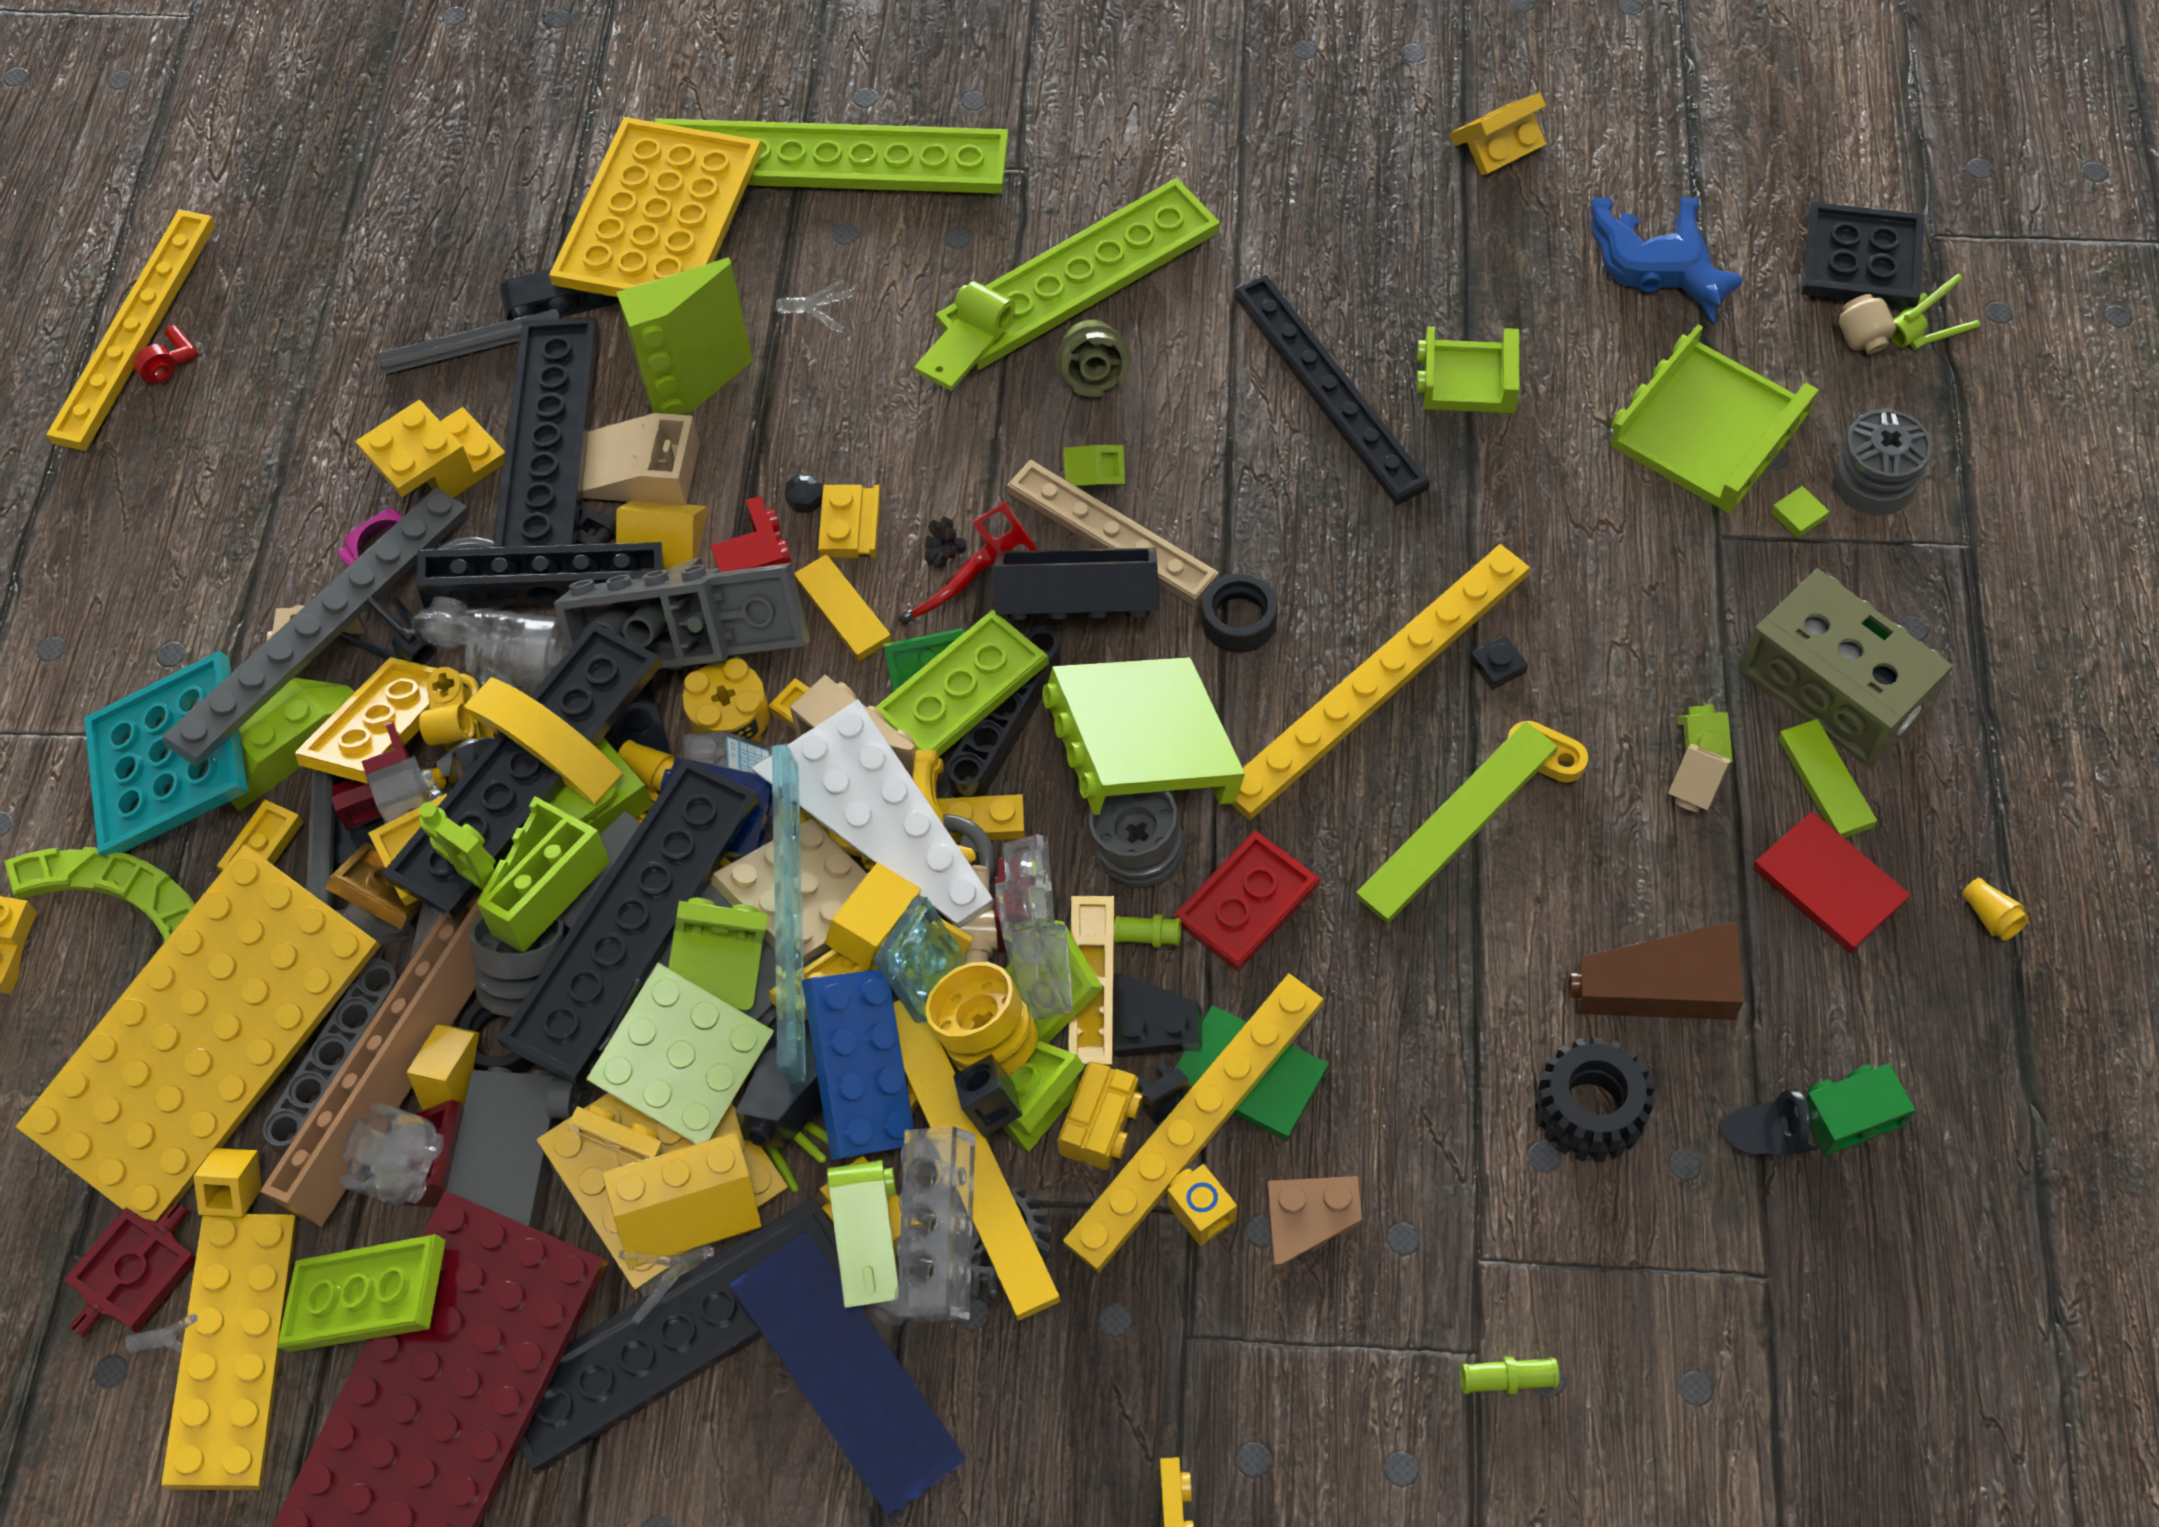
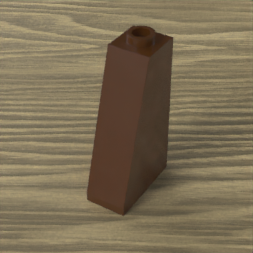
M1727 922L1581 956L1576 972L1569 973L1568 981L1569 998H1576L1577 1014L1736 1020L1743 1004L1738 922Z

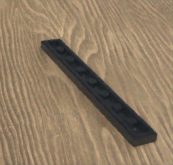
M1264 274L1235 288L1234 298L1394 504L1397 506L1429 490V479L1270 278Z

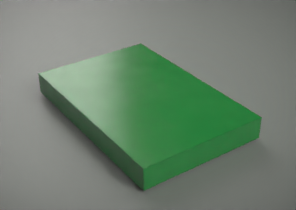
M1213 1005L1211 1006L1202 1021V1049L1186 1050L1175 1069L1179 1067L1188 1078L1190 1089L1247 1022ZM1290 1044L1233 1114L1288 1142L1328 1071L1329 1063Z

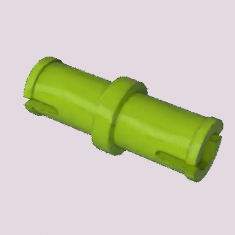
M1513 1356L1502 1357L1501 1362L1461 1363L1460 1383L1464 1394L1504 1390L1506 1395L1517 1394L1518 1389L1558 1388L1559 1368L1554 1357L1515 1361Z

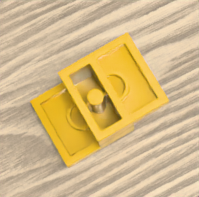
M420 399L355 441L359 451L401 497L427 482L432 489L437 487L454 498L504 465L505 451L463 407L440 421Z

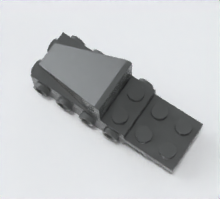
M701 557L666 570L649 572L643 578L631 579L630 575L625 574L612 577L606 583L594 584L592 579L581 580L569 586L570 590L554 602L567 652L589 625L595 622L658 655L662 664L659 669L677 670L689 665L703 663L705 665H717L727 661L729 655L806 646L810 641L791 563L722 572L721 568L705 569Z

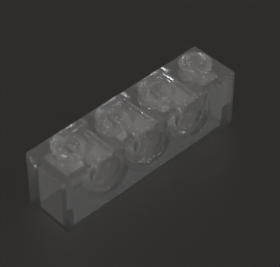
M953 1126L905 1130L904 1146L901 1150L903 1183L902 1192L899 1196L901 1231L897 1243V1255L899 1258V1280L895 1290L897 1317L918 1322L969 1320L975 1134ZM937 1172L936 1181L932 1185L933 1176ZM935 1218L934 1228L930 1231L932 1220ZM933 1264V1273L929 1278V1270Z

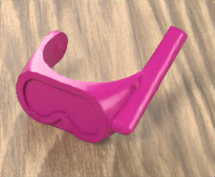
M392 508L378 513L352 530L344 538L343 544L345 547L338 551V556L349 567L359 558L361 546L371 535L382 530L391 529L403 517Z

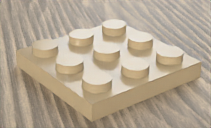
M810 819L713 873L711 885L732 906L738 904L750 905L758 908L760 913L768 914L764 940L795 970L831 948L824 944L831 920L867 876V873L813 819Z

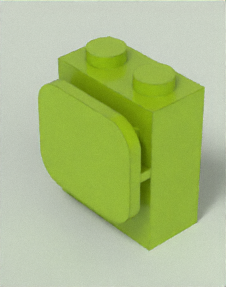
M604 737L596 745V748L614 763L623 773V777L596 807L566 785L560 789L549 803L597 829L599 834L624 812H627L635 819L653 805L645 784Z

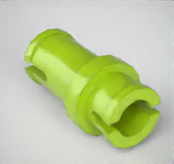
M1154 914L1153 918L1115 917V943L1152 944L1153 948H1162L1163 944L1180 945V918L1164 919L1163 914Z

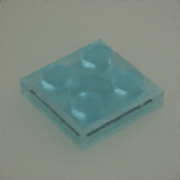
M914 897L873 959L915 1023H928L925 1006L929 993L942 977L955 968L964 966L967 962L966 957L959 949L958 944L951 936L928 897Z

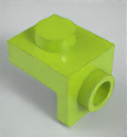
M1714 705L1689 707V715L1677 716L1678 725L1684 726L1686 751L1691 744H1695L1726 757L1733 762L1728 712H1715Z

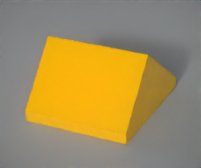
M630 500L617 508L616 543L662 542L664 570L698 557L709 511L708 507Z

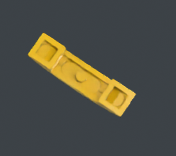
M491 677L463 706L464 711L497 734L501 731L561 775L566 786L595 807L623 777V773L614 763L568 723L528 695L498 679Z

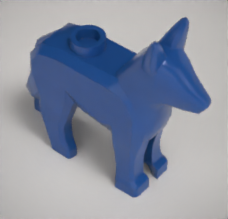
M1611 198L1592 199L1590 206L1592 235L1600 248L1609 275L1620 285L1640 288L1644 292H1654L1660 288H1682L1701 304L1710 322L1715 324L1716 305L1719 306L1731 292L1739 288L1743 278L1737 273L1722 271L1713 267L1708 247L1696 224L1699 200L1697 198H1681L1679 201L1680 210L1678 218H1675V233L1657 236L1644 242L1634 232V229L1640 223L1639 217L1633 214L1621 213L1620 219L1617 220L1611 214L1613 207Z

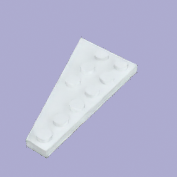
M859 699L751 768L756 775L769 782L782 792L785 797L814 816L818 822L866 858L871 859L875 863L882 864L921 888L919 898L959 928L995 904L992 896Z

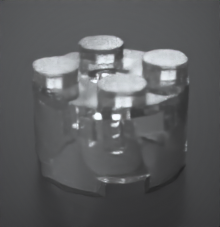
M385 1103L371 1104L373 1112L367 1119L358 1117L346 1137L340 1160L348 1162L347 1175L341 1176L340 1182L345 1189L392 1205H402L405 1202L416 1204L425 1193V1178L430 1170L432 1161L436 1160L443 1150L444 1137L436 1133L435 1126L429 1119Z

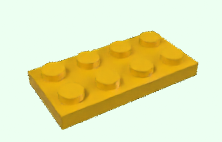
M390 657L295 752L298 765L368 784L369 780L361 761L394 749L385 726L386 723L394 722L404 745L420 730V715L423 711L430 710L427 681L431 673L438 668Z

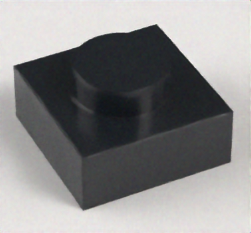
M1506 635L1471 652V663L1492 690L1527 672V662Z

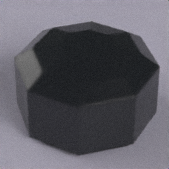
M797 474L787 481L785 489L786 502L795 512L811 513L822 505L823 486L814 475Z

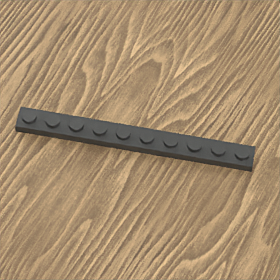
M434 488L163 735L164 746L198 767L370 607L366 602L368 597H373L377 601L417 563L418 550L433 549L467 517V506L439 488Z

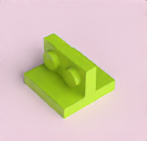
M1038 1040L1035 1051L1025 1065L1009 1075L1014 1082L1023 1116L1005 1125L1003 1129L1018 1148L1030 1152L1074 1099L1080 1083L1077 1076L1085 1067L1076 1054Z

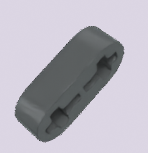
M588 1067L578 1084L559 1075L553 1078L549 1086L546 1102V1111L549 1118L567 1120L573 1116L577 1106L583 1109L587 1106L592 1092V1083L586 1081L592 1070L590 1067Z

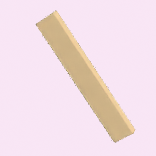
M1031 459L1007 484V492L1099 549L1156 547L1158 584L1195 607L1203 599L1204 593L1209 586L1219 579L1218 571Z

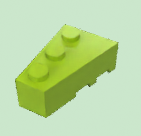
M534 796L529 805L531 813L523 828L517 827L512 837L514 845L507 858L499 861L477 902V906L491 935L522 953L535 942L610 864V859L597 829Z

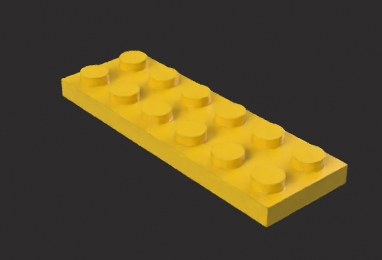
M244 1214L243 1217L202 1215L161 1483L165 1490H262L281 1350L277 1348L288 1298L298 1223L295 1215Z

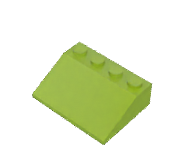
M729 257L616 292L643 388L653 413L683 415L694 411L753 361Z

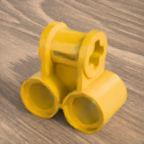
M440 667L429 676L427 692L430 710H425L421 713L419 726L424 741L430 747L443 745L449 752L454 746L467 739L494 738L492 730L464 711L463 708L480 689L474 677L467 674H459L450 667Z

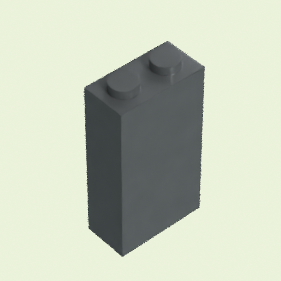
M491 1067L487 1071L472 1070L446 1191L541 1231L553 1166L536 1139L561 1124L563 1120L549 1118L546 1111L549 1086L553 1078L556 1077L554 1073L546 1070H533L530 1074L513 1073L511 1070L503 1067Z

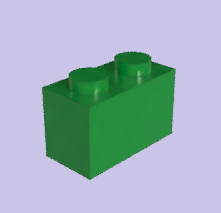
M1890 1063L1873 1068L1871 1064L1861 1066L1849 1073L1847 1079L1833 1083L1831 1079L1821 1081L1808 1089V1095L1805 1098L1810 1112V1131L1825 1157L1905 1127L1916 1111Z

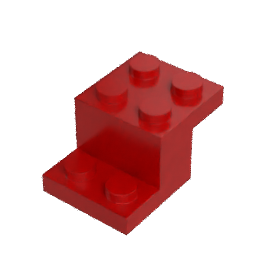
M761 496L746 500L753 528L752 533L710 545L716 568H721L722 572L792 562L786 541L781 539L779 533L780 526L774 509L766 510Z

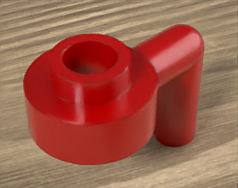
M170 325L165 330V335L176 347L175 350L168 351L164 346L156 344L145 347L136 355L133 366L143 381L150 384L163 382L171 376L176 365L194 360L197 357V350L177 325Z

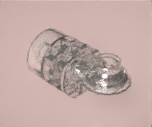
M434 597L430 607L420 611L410 622L411 628L421 633L422 638L433 645L456 648L460 644H466V671L471 672V676L481 685H484L493 677L516 689L535 691L567 653L558 617L529 613L518 614L513 611H495L490 608H482L473 615L467 614V605L459 600L448 597Z

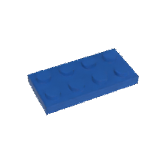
M887 968L802 980L831 1160L917 1145Z

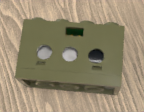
M1816 568L1755 627L1740 672L1807 722L1818 719L1827 736L1872 770L1932 709L1953 665L1946 661L1938 651L1928 648L1914 638L1906 628L1895 624L1878 612L1870 602L1860 599L1846 589L1838 579L1828 576L1819 568Z

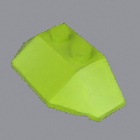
M296 677L290 680L239 728L248 792L231 800L232 805L240 812L302 766L298 765L295 752L355 692L347 685Z

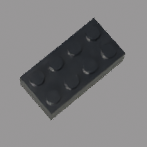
M1156 547L997 551L994 563L995 614H1005V619L1024 620L1029 618V614L1045 613V618L1065 619L1069 617V613L1085 612V616L1088 618H1106L1110 616V612L1126 611V616L1128 617L1149 616L1150 611H1158Z

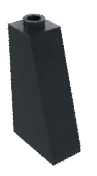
M782 1014L735 1112L743 1140L757 1146L770 1145L786 1148L822 1106L808 1019L798 1026L787 1015Z

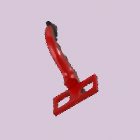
M1006 502L972 522L986 542V545L975 552L964 564L960 565L956 574L946 581V585L938 589L935 595L926 599L919 606H913L899 614L897 618L900 622H909L954 597L969 585L982 570L995 563L997 551H1009L1020 544L1025 545L1028 550H1039ZM997 512H1002L1011 523L1012 529L1002 536L994 538L983 525V521Z

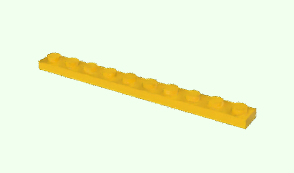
M1499 544L1243 767L1245 776L1235 803L1230 804L1251 821L1528 577L1530 567Z

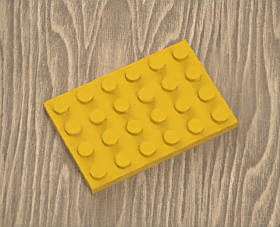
M624 117L549 274L551 284L617 297L616 292L714 262L762 152L760 140Z

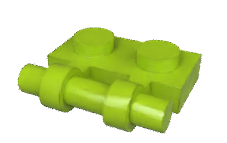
M426 802L422 804L419 808V821L424 832L430 836L433 849L437 854L452 863L461 876L484 890L495 870L493 866L496 864V861L483 848L482 845L485 843L482 835L468 824L461 828L448 819L445 812L434 803Z

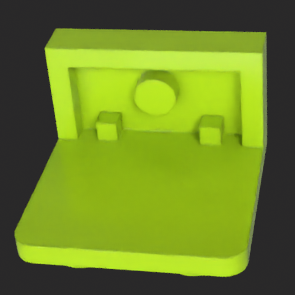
M691 898L688 902L679 901L668 969L741 1012L750 1011L754 1004L761 949L766 932L768 914L760 913L758 908L744 904L734 905L732 908L715 906L713 901L704 898Z

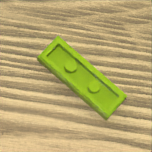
M1815 719L1780 731L1777 739L1825 822L1843 838L1874 828L1877 823L1876 817L1819 720Z

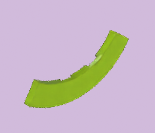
M84 847L83 850L62 851L58 848H51L26 853L4 861L13 895L17 899L23 900L35 895L65 890H85L107 894L126 901L141 910L157 926L164 941L169 938L195 905L190 896L165 872L144 860L125 853H113L104 857L98 854V848Z

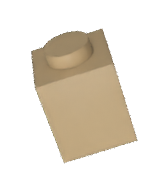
M1691 744L1687 748L1668 794L1677 797L1675 804L1687 810L1699 812L1700 807L1708 810L1712 806L1731 760Z

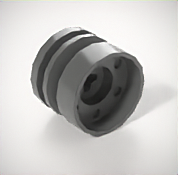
M1891 409L1872 410L1859 416L1849 428L1843 450L1835 466L1833 482L1837 494L1845 504L1866 514L1875 516L1889 515L1904 509L1913 499L1921 476L1924 474L1926 465L1930 460L1933 445L1929 432L1917 419L1900 411Z
M1169 791L1105 796L1100 815H1094L1090 807L1088 823L1103 870L1115 882L1127 887L1147 888L1164 882L1176 872L1184 857L1185 840L1182 834L1178 810Z
M483 916L478 917L471 926L470 943L472 960L475 963L476 996L482 1007L494 1014L513 1017L565 938L564 925L560 917L524 953L492 936Z

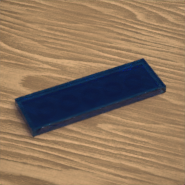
M807 1231L729 1284L888 1518L966 1462V1457L860 1306L845 1308L841 1279Z

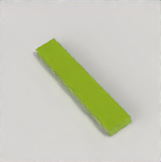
M1525 721L1356 892V898L1384 922L1389 924L1557 753L1558 746Z

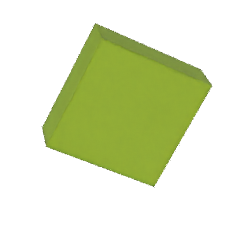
M1803 486L1774 504L1771 510V514L1797 539L1827 520L1830 513Z

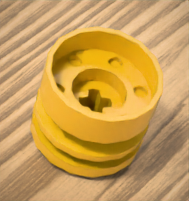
M974 962L955 968L942 977L929 993L925 1006L927 1022L939 1041L944 1045V1050L959 1072L992 1053L1005 1072L1011 1075L1025 1065L1035 1051L1039 1037L1036 1021L1029 1013L1027 1005L1021 1000V994L1012 978L1001 966L990 962Z

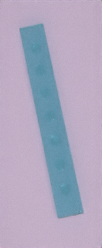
M784 744L772 746L777 1065L788 1083L804 1082L806 1078L804 992L802 985L804 976L799 766L790 747Z

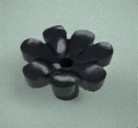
M943 516L941 521L934 519L930 521L928 528L933 536L928 535L926 537L925 547L930 550H927L925 560L928 564H933L934 568H943L946 566L948 558H955L956 553L963 554L965 552L967 542L964 538L956 537V529H953L952 519Z

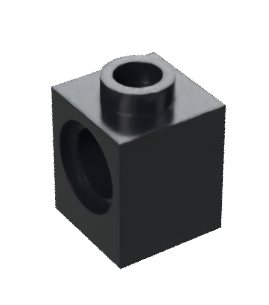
M992 1053L953 1075L961 1109L983 1137L1023 1116L1014 1082Z

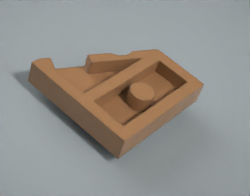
M1358 1176L1268 1181L1267 1191L1274 1270H1282L1293 1259L1310 1250L1314 1252L1327 1245L1331 1238L1337 1235L1343 1236L1361 1226L1362 1212Z

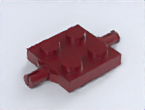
M175 1201L157 1223L154 1220L143 1219L125 1207L64 1278V1281L78 1291L88 1304L69 1327L85 1338L98 1320L104 1316L118 1320L137 1333L195 1264L196 1257L181 1246L172 1234L186 1216L190 1214V1211Z

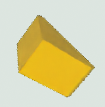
M436 1024L406 1072L423 1111L450 1099L460 1102L464 1109L470 1077L474 1069L479 1032Z

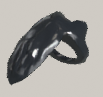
M1789 1088L1777 1097L1775 1103H1760L1752 1107L1736 1109L1723 1120L1720 1135L1726 1138L1727 1143L1731 1144L1735 1149L1750 1155L1779 1156L1784 1154H1800L1819 1148V1146H1812L1808 1143L1811 1126L1810 1112L1804 1094L1797 1088ZM1795 1107L1797 1108L1798 1116L1795 1114Z

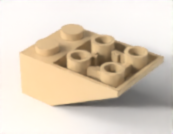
M653 413L588 431L581 498L628 502L634 500L686 505L700 446L693 416Z
M826 675L819 679L790 706L797 738L856 701L857 698L854 692L843 682L837 684ZM863 705L912 778L916 748L914 740L901 729L895 731L886 723L884 716L875 707H865Z

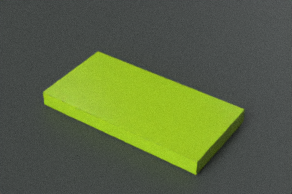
M992 609L875 708L884 716L886 723L895 731L899 729L905 731L916 744L915 751L934 750L940 756L1049 664L1048 655L999 614H995V611Z
M434 1234L296 1260L277 1348L289 1353L429 1329L446 1240Z

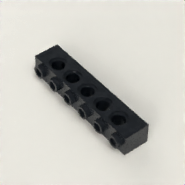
M662 542L418 550L417 587L423 608L554 604L556 600L570 590L569 586L581 580L592 579L594 584L606 583L608 579L618 575L627 574L630 575L631 579L643 578L649 572L664 570Z

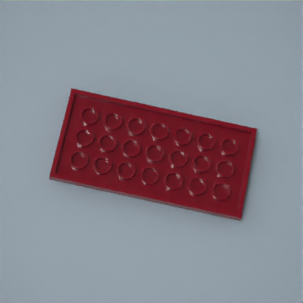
M445 1190L421 1236L436 1234L446 1240L430 1328L368 1339L272 1527H480L609 1262L602 1257Z

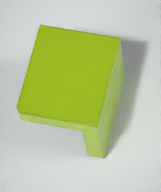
M1089 445L1064 448L1065 480L1074 486L1125 484L1124 445Z

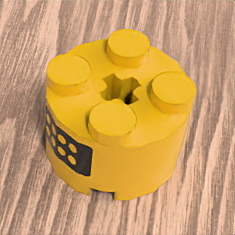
M733 658L717 665H707L687 675L682 695L684 711L691 733L700 746L705 749V746L710 749L717 750L718 754L727 756V736L754 746L762 740L761 734L765 731L766 726L769 727L771 721L769 706L762 681L756 672L748 667L744 660Z

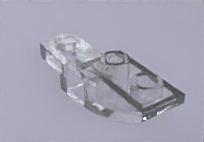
M1035 834L1004 843L1003 853L1006 881L995 884L997 909L1007 955L1022 997L1033 1019H1044L1073 1012L1066 925L1055 923L1048 837Z

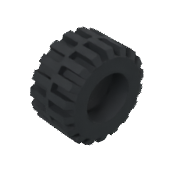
M1593 1037L1591 1044H1586L1584 1038L1574 1040L1572 1048H1569L1566 1044L1560 1047L1556 1057L1551 1056L1546 1063L1535 1098V1110H1539L1536 1120L1539 1127L1547 1126L1544 1136L1550 1143L1554 1140L1559 1141L1558 1150L1565 1155L1570 1149L1577 1152L1575 1159L1582 1161L1586 1160L1587 1155H1594L1595 1162L1605 1161L1608 1153L1615 1159L1623 1155L1626 1147L1631 1149L1644 1131L1654 1106L1655 1098L1652 1097L1655 1090L1653 1080H1646L1649 1074L1646 1064L1637 1065L1635 1062L1638 1055L1631 1049L1627 1053L1620 1050L1622 1044L1613 1040L1611 1046L1604 1045L1603 1038ZM1585 1084L1599 1086L1613 1096L1618 1105V1110L1607 1115H1596L1586 1112L1574 1102L1570 1090Z

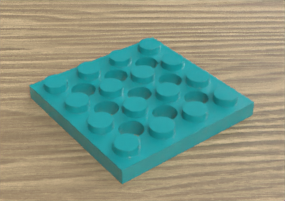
M217 651L84 717L98 854L106 857V855L128 851L248 792L239 729L198 767L170 749L167 756L161 760L167 749L164 746L163 735L193 708L196 698L199 697V702L203 700L231 674L229 657L222 652ZM165 714L163 722L159 725L162 719V715ZM129 731H131L130 737H129L128 740L125 742V740H126L127 737H128ZM135 764L133 772L129 775V773L132 770V765ZM208 764V769L206 773L201 778H199L204 771L205 765ZM174 781L172 789L164 795L168 791L170 783ZM139 798V802L136 808L133 811L129 812L134 807L136 799Z

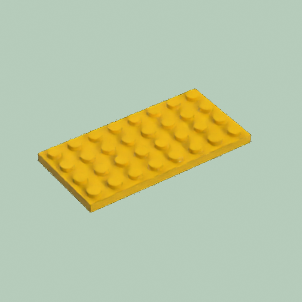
M244 844L15 1127L124 1210L127 1207L141 1218L154 1220L158 1223L174 1202H179L194 1183V1174L214 1148L223 1147L376 953L381 944Z

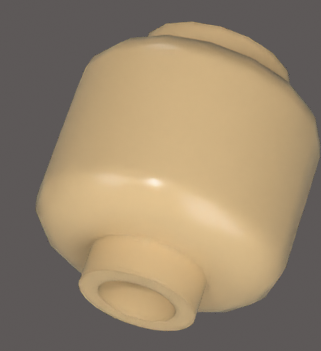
M1871 294L1857 297L1843 306L1844 312L1840 315L1838 323L1848 346L1852 350H1866L1867 354H1874L1889 345L1888 339L1895 333L1896 324L1883 299L1873 298Z

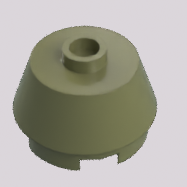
M1084 320L1073 325L1065 334L1056 355V368L1061 379L1072 387L1074 392L1088 397L1104 395V390L1113 387L1119 381L1122 384L1128 375L1131 362V350L1126 339L1108 324L1099 320Z

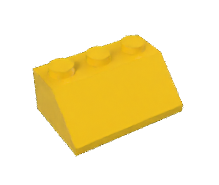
M737 1132L602 1172L628 1269L762 1228L749 1172Z

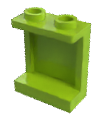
M1427 327L1425 340H1418L1417 363H1424V371L1418 370L1416 383V393L1423 394V409L1515 413L1519 395V329L1504 328L1502 342L1498 343L1435 340V327Z

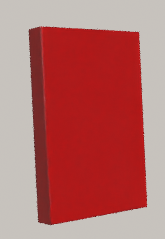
M1813 811L1761 855L1752 867L1850 953L1902 907L1911 895Z
M1254 830L1175 912L1173 919L1180 918L1181 929L1239 972L1320 885V878Z

